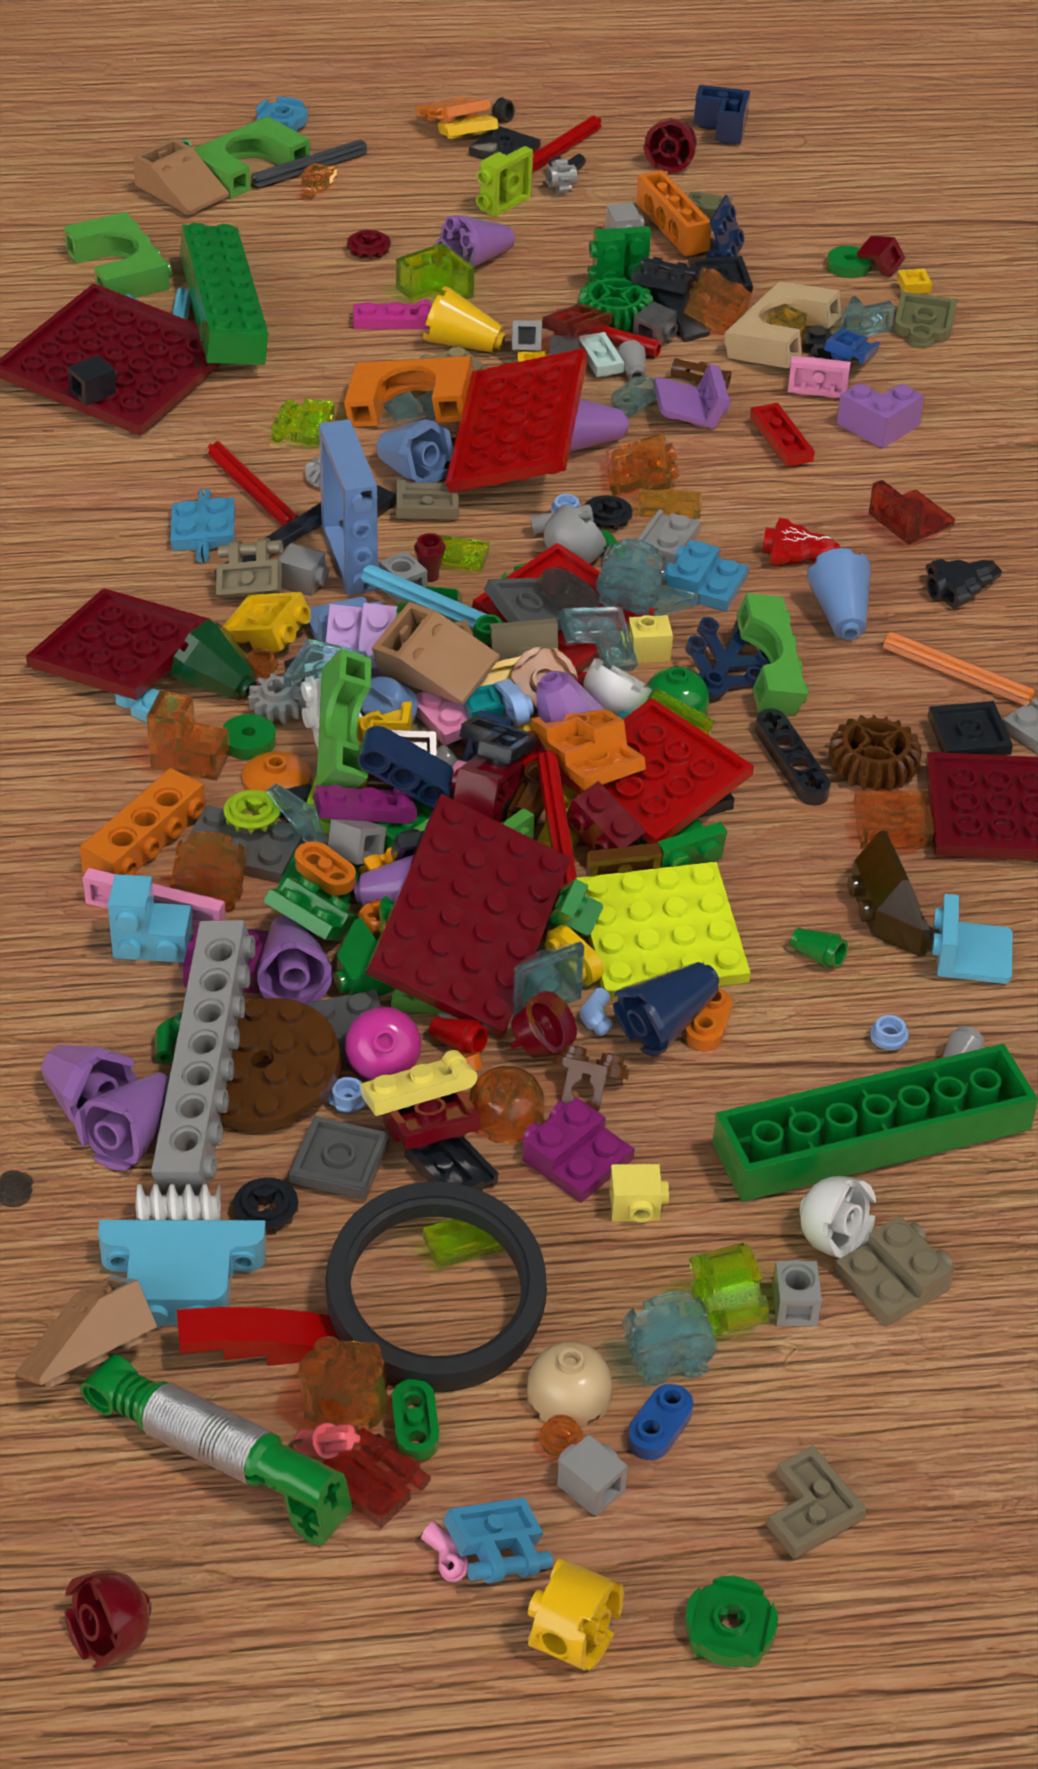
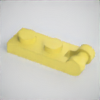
M451 1050L439 1061L419 1064L409 1070L392 1075H381L374 1080L361 1083V1094L374 1115L379 1116L469 1089L476 1083L477 1073L470 1064H467L465 1057L459 1051Z

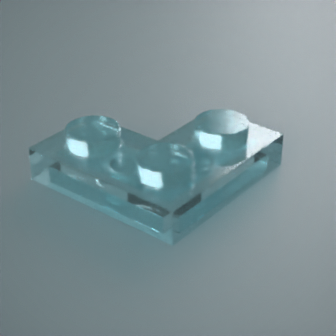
M622 607L563 608L558 614L566 644L596 643L600 660L604 661L602 665L608 669H611L613 665L623 671H633L638 666Z

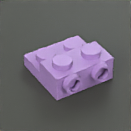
M363 603V607L330 604L324 662H328L340 649L372 658L371 676H381L371 648L397 617V606Z

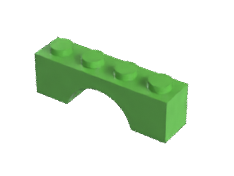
M746 593L736 615L741 639L762 650L770 661V664L763 665L753 686L758 713L764 709H777L787 716H796L802 703H805L807 700L808 686L804 683L802 676V661L797 656L796 637L792 635L790 627V612L786 610L783 597Z
M340 649L322 667L317 786L338 785L346 788H358L368 779V772L361 768L358 760L361 745L357 741V722L364 699L371 688L372 658Z

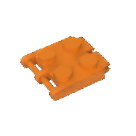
M457 97L417 106L415 110L421 112L420 114L416 113L417 117H427V121L440 120L441 123L456 121L457 116H462V118L477 117V112L488 110L491 107V102L488 99L477 100L475 98L465 99Z

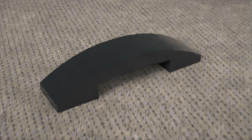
M645 286V288L650 290V295L653 296L652 299L656 303L677 311L676 324L678 330L676 334L684 342L710 336V329L701 311L688 293L684 295Z

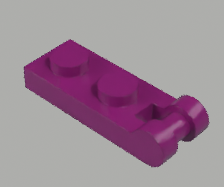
M315 785L313 800L318 818L407 824L413 822L417 817L416 806L412 802L413 798L397 788L390 791L377 790L371 787L361 789L346 788L338 785Z

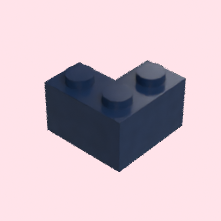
M699 85L695 99L694 125L705 129L716 128L715 141H722L725 144H741L748 119L750 91Z

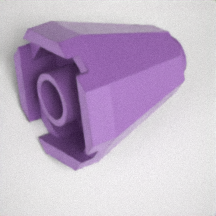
M551 671L545 674L541 681L537 683L538 717H541L545 723L563 721L565 714L585 713L605 709L570 674L561 671Z
M59 1044L47 1052L41 1065L44 1081L68 1119L75 1123L77 1111L87 1100L138 1080L137 1075L132 1073L131 1067H135L132 1058L123 1053L101 1047Z

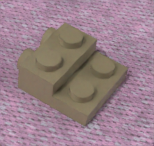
M899 1216L869 1233L866 1245L837 1260L834 1272L887 1327L948 1292L954 1269L953 1262L947 1252L942 1249L935 1251L927 1243L926 1234L918 1223L908 1224L902 1216Z

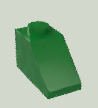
M362 918L354 920L337 954V972H334L333 978L341 994L351 995L377 990L379 997L393 992L394 987L365 974L377 940Z

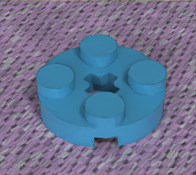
M276 97L277 102L269 103V99L262 101L256 108L257 120L269 116L296 132L308 122V108H304V103L295 98Z

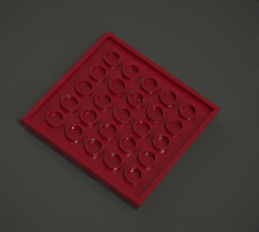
M93 283L0 358V379L141 436L222 363L206 362L196 323ZM98 355L108 364H111L116 371V394L85 406L69 392L68 366Z

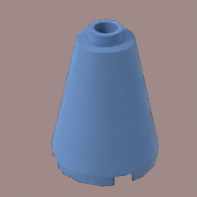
M850 548L832 549L821 553L816 557L817 562L812 567L809 564L807 568L808 583L834 634L842 639L853 640L859 637L866 629L871 577L870 561L864 553L861 552V556L854 554Z

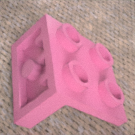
M792 356L788 392L803 396L819 395L832 399L840 398V394L846 391L848 387L850 362Z

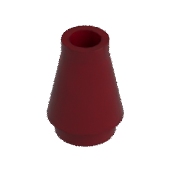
M425 533L418 537L417 542L414 544L417 561L427 569V582H435L439 579V571L446 545L441 536L434 533Z

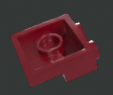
M464 1090L382 1114L383 1123L395 1142L401 1141L406 1150L426 1147L430 1143L452 1137H463L470 1132L482 1129L481 1116Z

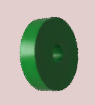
M838 246L831 249L828 253L827 269L839 277L860 278L869 273L872 259H859L856 253L860 247Z
M242 714L226 721L222 726V747L227 754L234 758L251 760L255 756L271 752L275 748V726L270 720L261 715Z

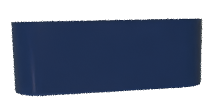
M374 726L366 730L358 758L361 768L427 806L434 807L441 794L450 798L451 783L454 775L451 765L385 727Z

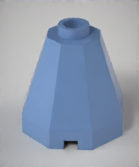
M426 419L380 434L376 445L378 457L412 482L436 483L445 478L448 469L444 468L446 461H451L453 453L449 430L438 426L434 421Z

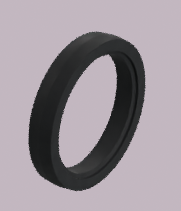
M421 1182L389 1190L364 1204L350 1217L339 1232L332 1247L325 1277V1293L331 1322L338 1338L351 1356L365 1369L395 1385L412 1379L425 1381L433 1388L434 1392H449L474 1387L491 1380L511 1367L526 1351L537 1332L546 1305V1268L541 1249L532 1231L520 1216L505 1203L481 1190L448 1182ZM425 1217H443L460 1220L483 1230L506 1250L519 1276L521 1298L511 1321L489 1342L476 1349L456 1355H421L406 1351L389 1343L373 1331L365 1322L355 1304L351 1289V1277L354 1267L364 1249L378 1235L402 1222Z

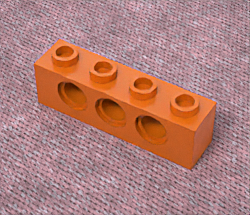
M663 170L638 175L636 204L684 256H695L698 253L709 251L711 225L707 216Z
M170 768L80 846L82 872L85 874L87 869L91 868L118 875H135L150 859L155 858L161 849L170 841L176 839L188 825L200 817L203 809L206 807L204 784Z

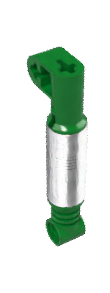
M110 1354L109 1358L103 1361L80 1385V1392L83 1398L97 1412L106 1416L112 1415L114 1411L136 1421L140 1430L145 1432L146 1435L245 1484L254 1487L264 1485L284 1495L292 1526L304 1539L312 1544L323 1545L352 1512V1503L346 1477L342 1472L282 1444L280 1436L271 1430L257 1425L186 1389L165 1381L155 1383L139 1375L133 1365L119 1355Z

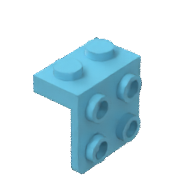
M944 893L942 908L935 907L933 917V929L938 930V933H934L932 943V955L937 956V976L1001 984L1009 983L1012 978V930L1002 926L958 922L959 895Z

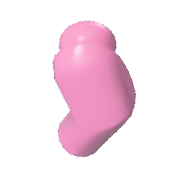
M435 1521L430 1522L425 1528L421 1540L439 1552V1571L441 1576L449 1582L461 1580L467 1573L468 1556H460L447 1529Z

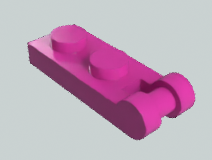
M422 299L416 304H402L399 302L390 304H374L371 302L353 304L354 329H428L430 327L425 324L432 303L427 299Z

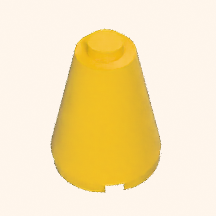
M444 286L442 288L445 293L444 296L437 295L427 317L425 325L429 326L430 330L429 334L423 332V340L454 347L461 346L465 349L493 353L495 349L500 350L506 338V334L503 333V326L456 291Z

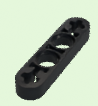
M764 709L760 711L756 718V735L798 798L808 805L824 804L829 797L830 780L783 712L777 709ZM785 743L790 744L793 747L781 748L777 744ZM792 765H804L807 769H795Z

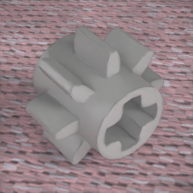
M567 159L555 160V162H551L552 167H547L546 169L547 185L549 188L555 187L556 194L568 193L569 190H572L571 185L577 184L575 165H568Z

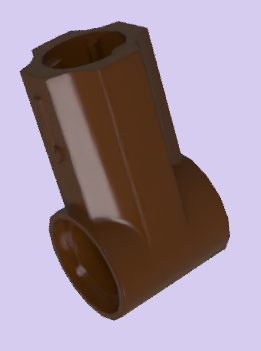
M537 760L526 766L524 780L507 810V819L525 808L534 814V827L544 811Z

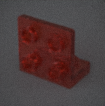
M879 480L872 485L868 514L908 545L954 526L955 518L918 490H912L902 495L884 480Z

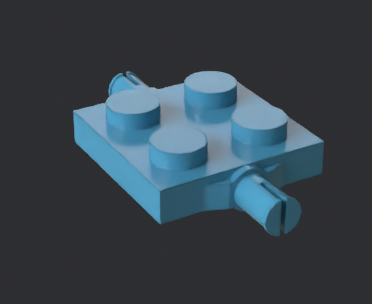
M205 488V496L203 489L199 490L198 501L172 503V551H197L196 560L203 563L204 556V561L207 563L210 559V549L217 548L220 545H229L231 541H235L236 506L234 497L211 499V491Z

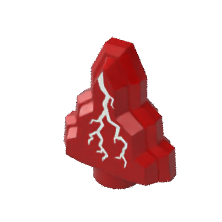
M779 517L775 528L766 527L762 553L770 554L771 566H782L783 564H799L805 560L817 561L816 557L821 553L832 549H839L840 544L824 534L809 532L804 526L791 523L789 519Z

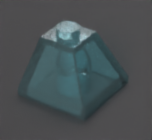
M581 941L559 944L528 956L514 967L513 1006L515 1009L513 1017L525 1006L529 999L542 991L548 990L556 993L566 1004L581 999L584 945Z

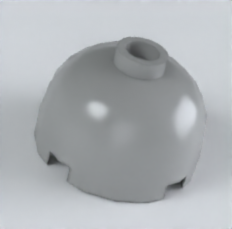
M561 505L550 517L544 528V541L547 549L559 543L591 564L605 550L606 540L592 520L585 523L578 516L582 512L570 505Z

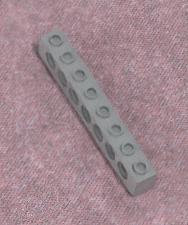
M244 920L200 921L151 1172L155 1183L158 1184L161 1195H166L170 1184L175 1185L178 1195L183 1194L186 1184L191 1185L194 1195H199L202 1184H207L209 1189L210 1179L216 1178L217 1159L215 1149L216 1146L222 1144L223 1127L220 1122L221 1115L228 1110L227 1081H232L234 1077L232 1053L233 1049H238L239 1047L238 1019L243 1018L245 1014L243 991L244 988H248L250 985L248 962L249 958H254L256 949L255 938L253 935L248 934Z

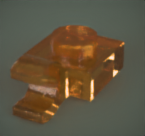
M312 162L301 173V185L305 186V191L301 194V198L313 200L317 189L327 188L337 177V167Z

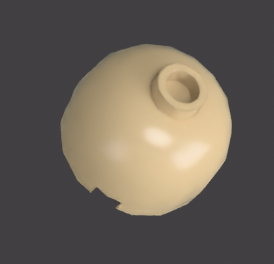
M563 1341L549 1346L535 1358L528 1374L527 1401L530 1407L533 1405L534 1409L540 1413L539 1418L546 1424L560 1429H581L587 1427L588 1421L595 1419L598 1415L599 1419L602 1418L611 1403L612 1380L610 1369L604 1358L589 1345L577 1341Z

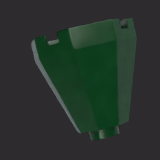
M207 619L188 634L184 640L189 644L185 652L179 648L174 655L171 675L182 683L235 700H240L243 697L247 698L250 695L249 687L252 685L257 686L256 670L229 630L218 622L214 623L212 620Z

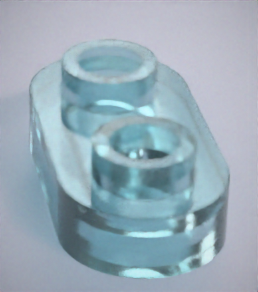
M647 376L632 379L613 392L611 407L622 410L627 417L639 412L657 399L653 385L655 379Z

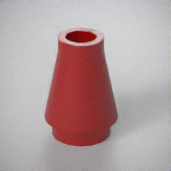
M436 1016L429 1026V1036L431 1038L439 1040L450 1048L459 1051L462 1055L473 1052L481 1054L487 1043V1028L482 1026L478 1020Z

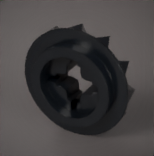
M596 496L584 504L591 506L593 522L597 527H603L604 530L607 528L617 530L619 526H627L629 520L632 519L633 510L631 505L626 500L617 496Z
M265 1177L254 1179L244 1184L237 1191L233 1202L235 1217L240 1220H265L266 1228H273L278 1232L282 1224H292L293 1216L298 1212L297 1193L290 1184L277 1178ZM270 1202L273 1203V1210L265 1208L263 1211H259V1204L266 1206Z

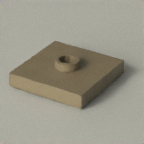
M556 618L490 624V648L500 655L498 661L519 657L524 652L535 647L557 648L558 650V623Z

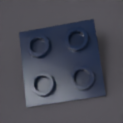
M725 195L710 220L715 240L711 245V250L707 252L706 258L737 256L745 242L742 229H739L736 221L735 207L730 204L728 195Z

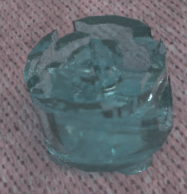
M627 538L621 539L620 544L613 546V542L604 553L603 566L596 580L597 591L600 594L599 601L606 607H618L620 605L622 610L632 611L638 615H646L660 597V587L667 573V560L664 555L663 559H661L658 555L659 549L645 541Z
M689 1292L665 1293L642 1302L644 1310L637 1315L634 1308L626 1314L622 1321L623 1331L637 1374L642 1376L646 1386L660 1385L667 1381L670 1375L684 1373L687 1378H695L709 1370L707 1362L715 1355L717 1342L702 1299L699 1296L693 1300Z

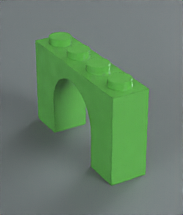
M266 116L194 148V151L229 192L227 198L233 199L251 190L250 166L239 161L240 159L263 158L281 165L309 156L310 139Z
M127 212L64 226L66 251L76 264L110 256L126 258L94 266L97 285L123 295L130 294L133 298L170 290L169 278L172 277V269L169 262L162 258L159 249L151 244L148 235L140 230L138 222L133 221Z

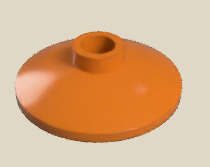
M273 751L260 754L249 760L242 770V782L247 790L265 791L278 798V790L307 785L311 781V770L307 762L289 752Z

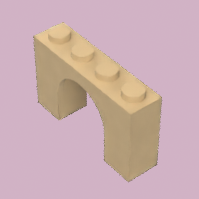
M779 281L725 332L724 344L727 348V358L789 368L792 356H802L800 329L783 326L792 324L819 325L829 329L841 317L840 290Z

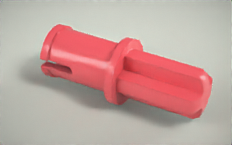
M323 1423L316 1426L313 1430L297 1432L293 1440H303V1443L293 1444V1448L309 1457L318 1456L323 1459H329L337 1456L340 1452L351 1451L353 1445L359 1444L360 1435L355 1434L354 1426L350 1424L335 1426L331 1423Z

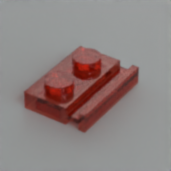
M577 304L542 317L543 329L553 331L554 335H571L573 338L611 324L610 312L601 314L600 309L583 304Z

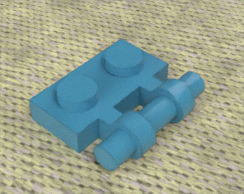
M525 1497L451 1508L443 1519L460 1556L476 1554L480 1561L469 1563L467 1566V1575L472 1582L484 1580L487 1584L501 1582L505 1576L515 1574L522 1578L536 1576L540 1570L550 1569L553 1565V1558L548 1550L537 1552L534 1547L543 1535V1531ZM511 1549L514 1556L502 1558L499 1550Z

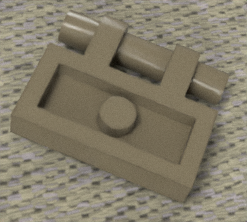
M261 538L253 543H243L239 540L231 541L229 545H220L218 547V555L220 558H229V563L216 564V596L220 599L247 597L254 594L282 593V562L278 559L270 560L272 554L283 552L282 541H270L269 538ZM256 555V561L242 562L244 556Z

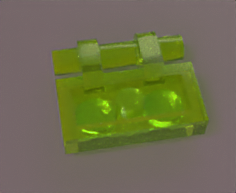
M305 398L303 405H298L292 399L286 400L280 406L277 414L278 419L273 422L271 427V439L274 442L280 443L289 434L292 436V442L303 443L308 446L319 445V423L331 422L335 412L334 402Z

